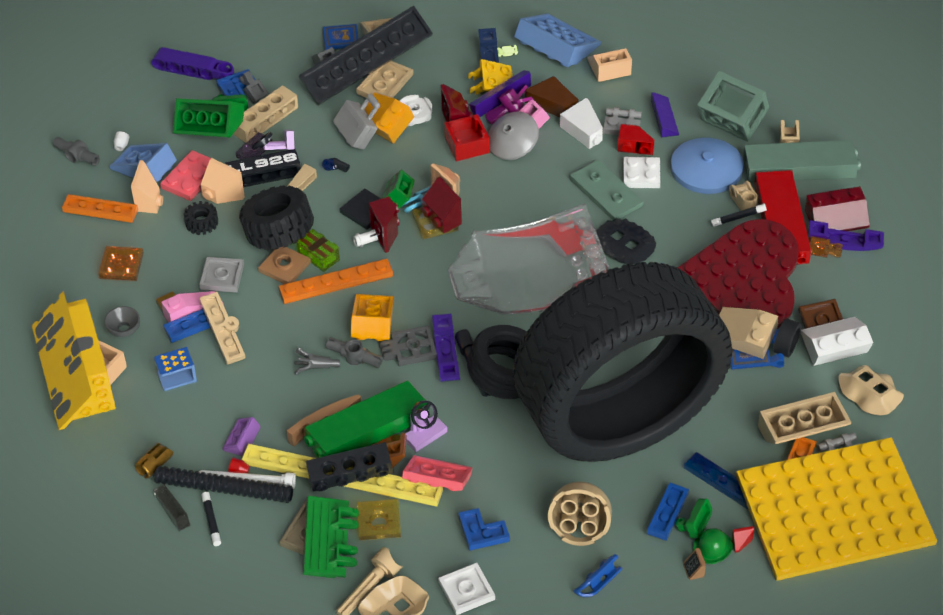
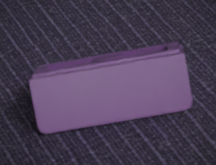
M253 417L238 419L223 447V451L243 456L248 444L253 443L260 430L259 423Z

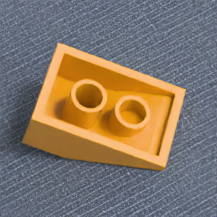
M374 92V97L380 103V108L372 118V121L377 126L375 133L394 144L413 120L414 115L406 104L395 98ZM369 102L364 110L369 115L374 107Z
M356 294L351 320V337L358 340H365L367 338L377 341L390 340L394 296Z

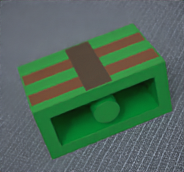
M401 169L387 182L382 198L390 196L393 203L396 202L398 209L401 208L410 199L415 180Z

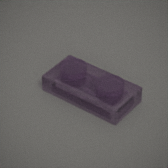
M258 132L236 152V158L245 159L263 154L266 151L264 148L258 147L253 150L251 146L264 135Z

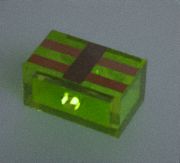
M314 229L297 242L298 253L309 257L311 263L323 272L340 261V250L337 244L330 242L323 234L318 233Z

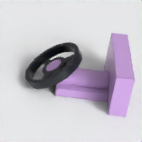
M291 129L284 130V141H270L273 134L268 132L251 146L253 150L258 147L264 148V150L294 149V131Z
M419 401L411 410V430L406 433V443L415 452L447 432V426L437 417V408L430 401ZM422 403H428L427 405H425V406L422 407V408H419V409L415 412L416 408H417L420 404H422ZM430 406H432L434 410V416H432L431 418H429Z

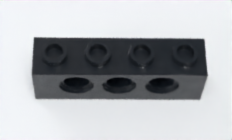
M386 442L306 461L313 492L325 491L335 486L342 487L348 483L363 482L369 478L384 477L393 473Z

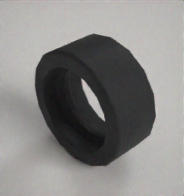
M788 318L783 321L774 343V353H781L788 358L792 355L800 336L801 323Z

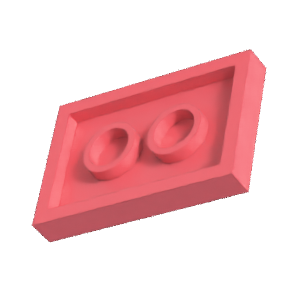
M191 150L160 183L161 189L191 201L201 191V182L212 158Z
M413 455L403 470L402 478L408 479L413 483L422 482L432 487L441 486L451 491H462L472 475L473 467Z

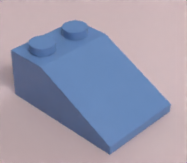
M167 143L130 145L109 167L111 170L134 178L139 161L144 160L154 180L158 182L177 160Z

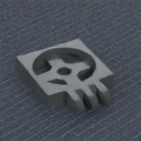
M429 326L391 332L392 340L380 343L383 359L385 361L397 359L399 366L437 359ZM416 335L422 336L426 339L420 340L419 338H416ZM408 336V340L405 343H399L403 338ZM417 343V347H411L410 344ZM430 346L428 353L420 354L421 347ZM409 350L413 356L404 357L400 351Z

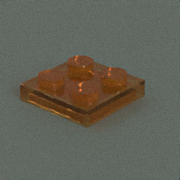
M106 246L98 273L99 279L137 281L144 254L143 248Z

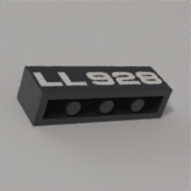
M296 148L225 162L226 165L241 172L243 188L294 178L301 169Z

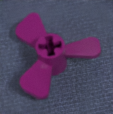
M525 85L518 95L511 88L499 96V100L503 105L487 112L486 118L488 122L494 124L497 119L507 112H519L525 106L523 102L533 100L532 96L520 99L528 86Z

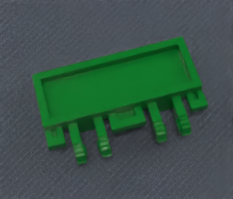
M315 496L307 497L303 575L345 578L346 568L344 567H355L357 565V559L339 556V554L355 555L358 553L357 547L347 545L348 530L344 529L359 528V523L356 520L341 518H357L359 516L358 509L349 507V501Z

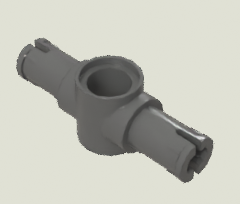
M56 137L53 141L54 147L64 151L65 156L72 163L80 160L96 166L100 161L99 155L89 152L87 145L81 140L72 142Z
M330 337L326 342L327 349L336 351L341 356L346 357L350 365H359L365 362L379 368L383 362V356L369 352L368 349L363 348L359 340L354 339L342 342Z

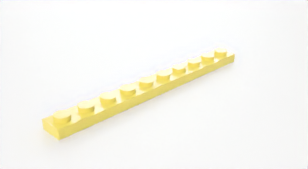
M248 444L242 460L250 466L285 474L286 472L295 473L296 476L308 479L310 478L306 461L316 459ZM391 474L384 477L369 478L363 482L348 483L344 486L436 507L443 492V487L441 486L432 487L427 483H413L408 479Z

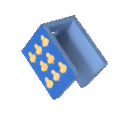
M187 347L154 357L159 370L157 374L164 391L197 382L194 363Z

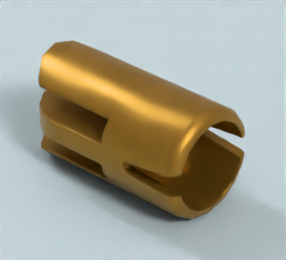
M157 443L135 464V469L141 476L147 473L144 478L148 479L155 473L156 468L159 465L163 466L174 453L167 447Z

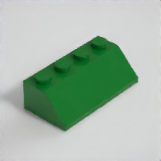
M176 98L173 134L230 138L243 122L245 104L232 101Z

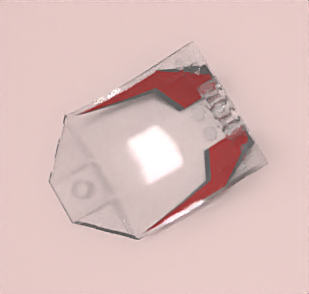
M582 204L548 218L521 226L491 231L473 230L471 239L467 244H464L458 253L456 262L448 268V273L457 300L500 314H525L544 311L557 298L563 296L565 292L573 287H577V284L586 279H592V276L601 272L607 273V270L610 268L587 206Z

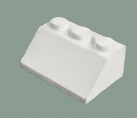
M856 317L803 329L800 332L813 366L867 353L873 344L867 326Z

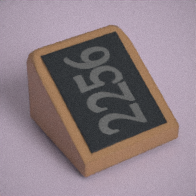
M697 548L683 563L689 580L705 576L706 564L700 549Z

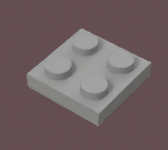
M207 257L199 284L200 290L237 293L244 269V260Z

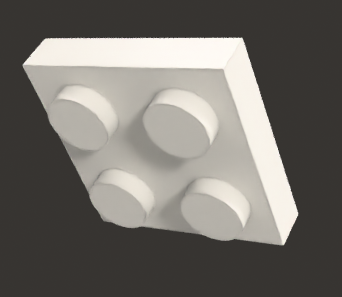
M624 157V184L627 187L660 188V158Z
M478 563L438 578L439 584L456 615L495 600V594Z

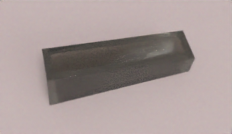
M165 484L154 489L155 497L178 531L189 527L190 522L187 513Z

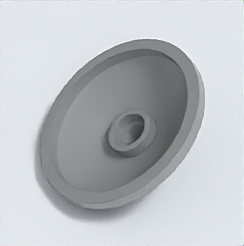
M510 112L501 116L494 122L488 133L490 137V150L496 157L502 160H515L528 154L535 146L539 136V128L534 118L524 112Z

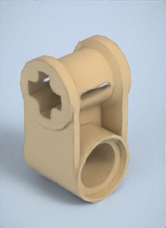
M744 181L743 184L736 186L733 184L729 186L730 196L740 211L757 206V193L753 190L749 181Z

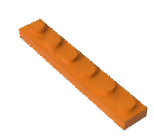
M387 258L279 286V291L284 304L393 277V270Z

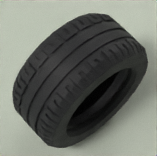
M495 325L484 329L476 336L467 359V369L472 380L481 390L501 399L520 398L514 385L513 369L497 364L489 355L500 354L515 359L519 344L527 331L511 325Z

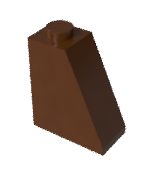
M555 76L525 90V98L532 96L533 100L545 112L559 118L560 114L579 101Z

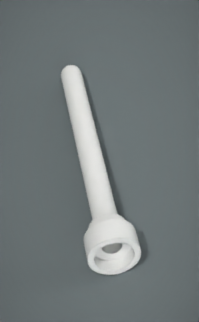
M209 470L199 471L200 473L205 472L212 475L218 474V476L224 475V477L228 475L230 478L233 476L237 479L241 477L243 480L248 478L249 481L254 479L255 482L261 480V483L267 481V483L273 482L274 484L279 483L281 486L286 484L287 487L292 485L293 489L296 483V474L289 472L282 474V476Z

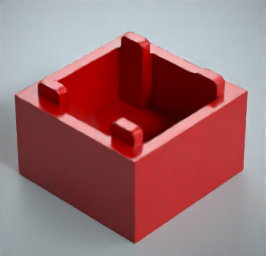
M478 114L444 123L445 140L456 162L490 153V137Z

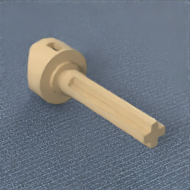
M382 547L371 559L375 568L336 610L338 615H350L384 576L392 579L402 569L403 566L395 563L388 548Z

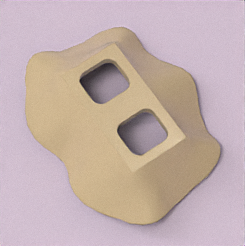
M862 365L850 373H841L839 375L842 393L854 401L866 413L888 415L903 400L904 394L895 388L890 375L876 373L867 365ZM863 372H867L873 378L865 382L858 376ZM878 384H883L887 390L883 393H878L873 388Z
M398 576L376 586L360 602L358 610L361 615H379L384 611H387L390 615H421L425 610L429 595L410 578ZM401 599L410 605L404 611H399L394 606Z

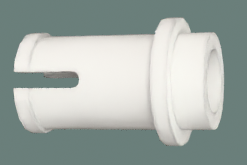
M371 230L362 234L356 233L353 236L354 245L361 248L364 244L377 241L378 236H374L376 231Z

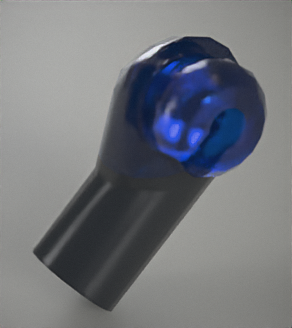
M337 158L325 159L322 162L323 168L327 171L339 169L346 173L350 168L349 164Z

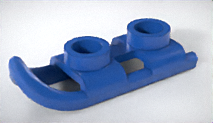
M614 554L608 559H604L600 564V568L590 572L586 577V581L575 588L573 592L581 597L596 595L622 570V567L615 568L613 564L619 558L618 555ZM605 574L607 578L602 582L600 578ZM589 585L593 590L589 593L580 592Z

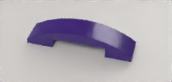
M812 220L809 222L808 236L830 247L851 251H869L881 249L884 246V232L865 229L864 234L830 229L828 228V223Z
M452 314L432 315L440 382L460 380Z

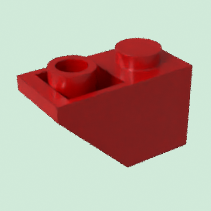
M621 124L618 152L653 155L655 140L640 126Z

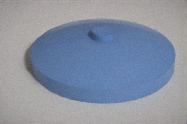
M696 138L684 142L674 151L671 158V172L675 180L686 189L697 193L716 194L727 191L730 185H736L740 181L743 174L744 163L739 151L729 143L715 138Z

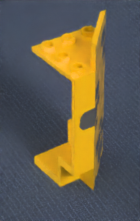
M62 291L58 301L55 304L52 303L43 312V317L32 325L59 430L65 429L72 420L116 409L107 369L86 298L67 303L64 291Z

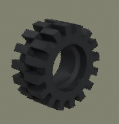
M199 201V204H196L194 202L193 206L189 205L188 209L184 210L185 225L192 234L197 232V235H200L203 232V235H206V231L211 233L212 229L215 230L216 225L218 226L217 210L212 203L209 204L205 201L203 204L202 201ZM201 216L206 217L205 219H201V220H197V219H196V218L201 217Z

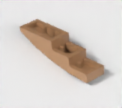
M354 395L339 400L303 418L287 430L288 443L293 447L304 439L306 426L361 402V396Z

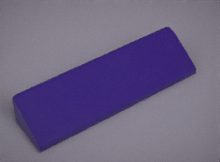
M526 70L521 71L469 103L473 115L478 114L481 117L502 104L499 96L511 88L518 94L525 85L530 87V72Z

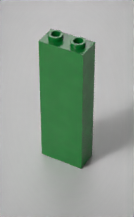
M407 380L306 426L305 444L313 449L317 458L371 446L411 427V410L417 402L425 399ZM422 403V404H420V405L416 408L415 412H416L419 408H422V407H424L425 405H427L428 403Z

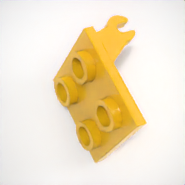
M481 59L480 67L474 72H470L468 79L473 77V80L482 77L483 81L471 87L470 94L474 91L475 95L483 91H490L512 78V67Z

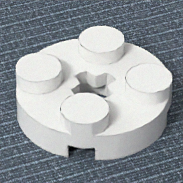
M409 95L400 100V102L410 107L414 115L413 120L408 126L420 124L431 119L432 103L428 98L424 97L423 99L419 98V95Z

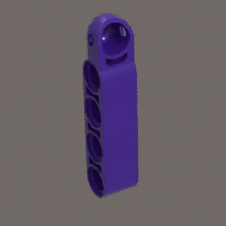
M164 47L158 49L151 61L153 67L158 70L205 80L221 79L234 74L232 64L227 61Z

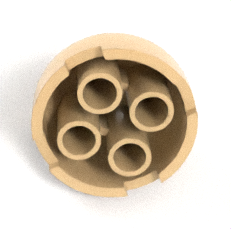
M572 482L561 487L554 494L548 510V522L551 529L562 538V541L577 546L593 544L603 535H606L612 517V508L607 495L599 487L588 482ZM579 521L582 522L581 531L588 536L576 538L569 533H573L576 530Z

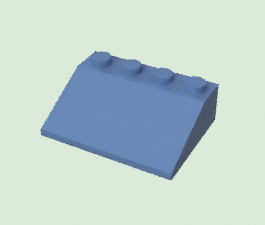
M548 13L520 18L514 36L520 40V43L532 46L533 50L545 53L548 58L558 60L565 67L578 64L601 45V41Z

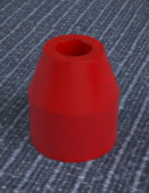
M233 457L228 472L248 473L250 465L243 460Z

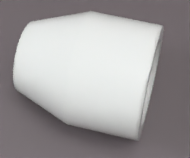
M116 132L113 141L115 150L123 151L127 146L130 138L127 133Z

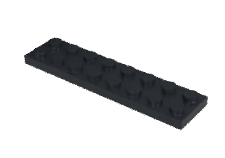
M412 6L299 75V78L317 105H320L431 37L433 33L415 6Z

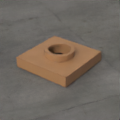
M280 247L267 257L258 267V270L272 279L287 284L294 282L311 263V259L290 248ZM283 259H286V262H290L288 265H279Z

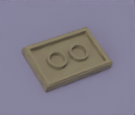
M307 498L279 541L281 547L304 555Z

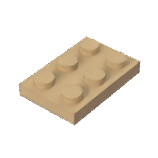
M390 61L370 73L356 89L357 94L367 98L368 94L375 92L394 98L414 75L413 69Z

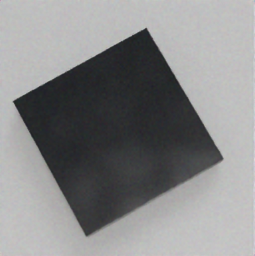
M364 188L340 208V213L368 230L370 228L369 203L381 198Z

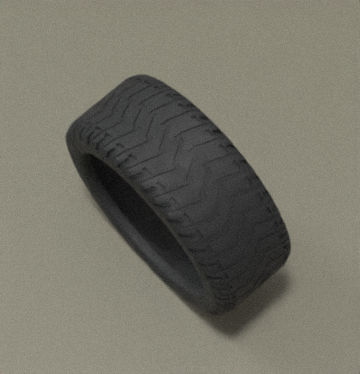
M638 262L635 265L632 263L622 265V268L619 269L618 267L609 269L607 273L601 272L592 276V279H586L577 284V287L571 288L563 296L557 298L551 303V306L547 307L530 326V329L527 330L519 344L514 359V385L517 394L543 438L556 452L567 458L583 462L607 461L631 455L652 446L654 443H658L668 435L670 436L679 430L692 417H695L702 410V407L706 406L712 399L711 396L715 395L719 390V384L722 385L725 380V374L728 373L729 363H731L732 358L730 333L696 281L681 269L665 263L649 262L647 264L646 262ZM665 336L642 362L626 373L607 383L580 390L585 382L602 365L621 352L641 342Z

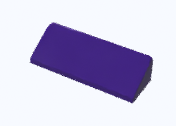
M652 92L651 103L661 137L678 136L679 132L669 98Z

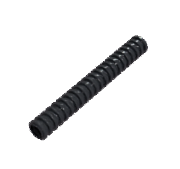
M161 465L156 468L154 475L155 482L157 484L161 482L163 485L168 483V485L174 484L176 487L180 485V487L199 488V490L205 489V491L211 490L212 492L217 490L218 493L223 491L224 494L229 492L230 495L236 493L237 496L242 494L243 497L248 495L249 498L254 496L256 499L261 497L262 500L267 498L269 501L273 499V501H286V503H290L293 497L292 485H288V487L286 484L281 486L279 483H276L274 485L273 482L268 484L267 481L261 483V480L255 482L254 479L249 481L248 478L243 480L241 477L238 479L234 476L230 478L228 475L224 477V475L218 476V474L212 475L211 473L206 474L199 471L194 473L193 470L187 472L186 469L181 471L180 468L175 470L174 467L169 469L168 466L163 468Z

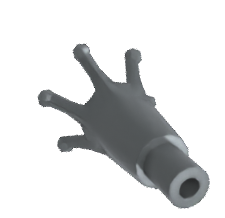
M300 347L296 350V353L306 358L298 357V360L302 362L295 361L294 364L306 366L297 369L295 375L310 369L340 367V360L313 355L302 350Z

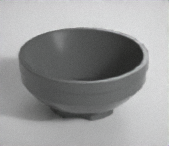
M117 307L106 315L104 320L105 327L114 336L126 337L133 334L139 328L140 317L138 312L131 307ZM122 325L129 326L125 331L119 330V327Z

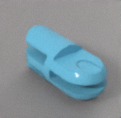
M431 186L414 193V197H411L402 207L414 202L416 203L405 208L404 211L408 213L418 208L421 209L422 198L424 197L422 194L427 193Z

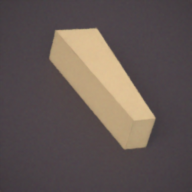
M304 164L288 186L297 187L303 191L317 178L316 169Z

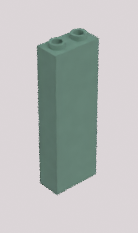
M852 140L744 146L743 158L747 179L750 183L755 182L756 172L792 170L794 180L797 181L856 178L857 171L861 168L860 159H857V147H854Z

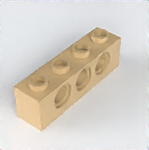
M282 85L244 112L243 122L233 135L248 144L298 108L297 95Z

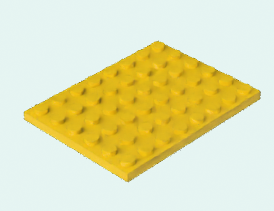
M892 437L738 470L736 472L737 480L776 581L928 547L937 543L936 536Z

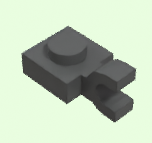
M250 71L245 72L239 78L244 85H247L244 90L253 103L269 94L260 79L256 81L253 79Z

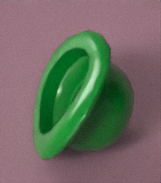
M710 528L704 531L700 538L695 539L693 551L699 548L706 564H716L730 555L733 543L731 538L722 530Z

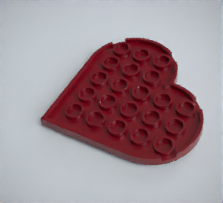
M756 219L741 223L677 267L696 281L719 315L723 307L762 310L777 315L778 328H780L786 318L789 319L793 312L795 295L793 287L787 278L797 266L799 249L793 234L777 222Z

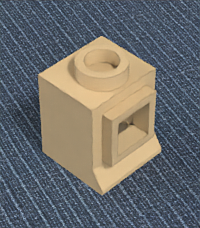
M781 120L779 127L780 143L799 142V120H795L794 128L784 127L785 121Z

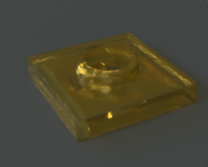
M398 499L357 502V509L359 511V540L401 537ZM376 518H383L387 521L385 525H372L373 520Z

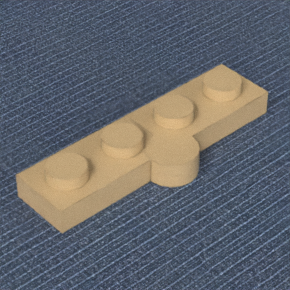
M218 292L200 297V304L226 364L245 359V353L235 333L239 329V320L233 316L228 317Z

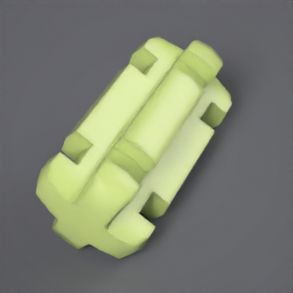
M511 45L503 46L501 49L497 47L498 57H501V55L503 57L512 56L518 53L516 45H513V47Z

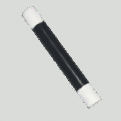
M764 203L711 220L713 227L767 211L766 205Z
M204 492L201 496L214 546H219L221 539L209 492Z

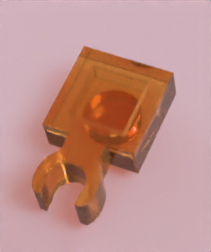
M811 237V255L827 258L828 254H831L835 257H841L843 245L840 243L830 244V239Z

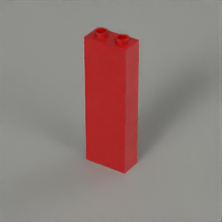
M792 170L756 172L754 186L758 204L765 203L767 211L760 212L761 218L777 222L786 227L793 234L798 244L799 256L797 264H809L811 248Z

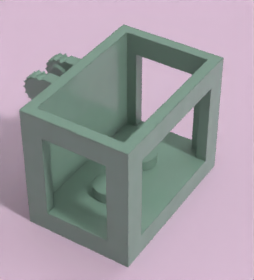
M718 71L697 105L702 121L747 142L769 109L765 91L721 71ZM726 83L733 85L755 96L754 98H751L745 94H742L734 89L727 87ZM719 86V90L713 98L712 102L708 103Z

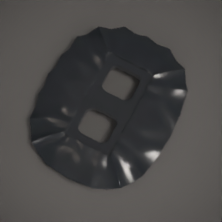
M626 218L607 220L605 224L595 230L599 242L597 247L611 258L627 265L645 261L656 248L657 243L654 236L650 235L642 226H638L635 222H630ZM618 231L624 236L620 240H616L611 235ZM629 241L639 244L634 249L625 246Z

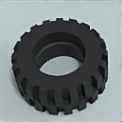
M284 185L276 188L275 186L270 187L268 190L264 189L260 193L254 194L251 199L245 202L239 214V219L248 242L256 248L264 250H276L280 247H288L292 243L295 244L300 238L303 239L306 233H309L314 222V216L306 194L297 187H286Z

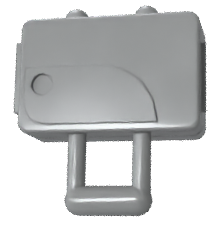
M368 94L362 106L360 103L346 100L333 122L351 147L364 150L377 131V126L372 121V118L380 108V103L373 94ZM370 102L374 108L368 115L364 109Z

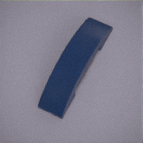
M496 28L478 29L481 59L499 63Z

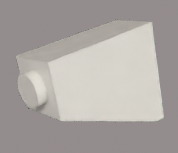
M587 98L560 114V127L588 149L602 141L603 127Z

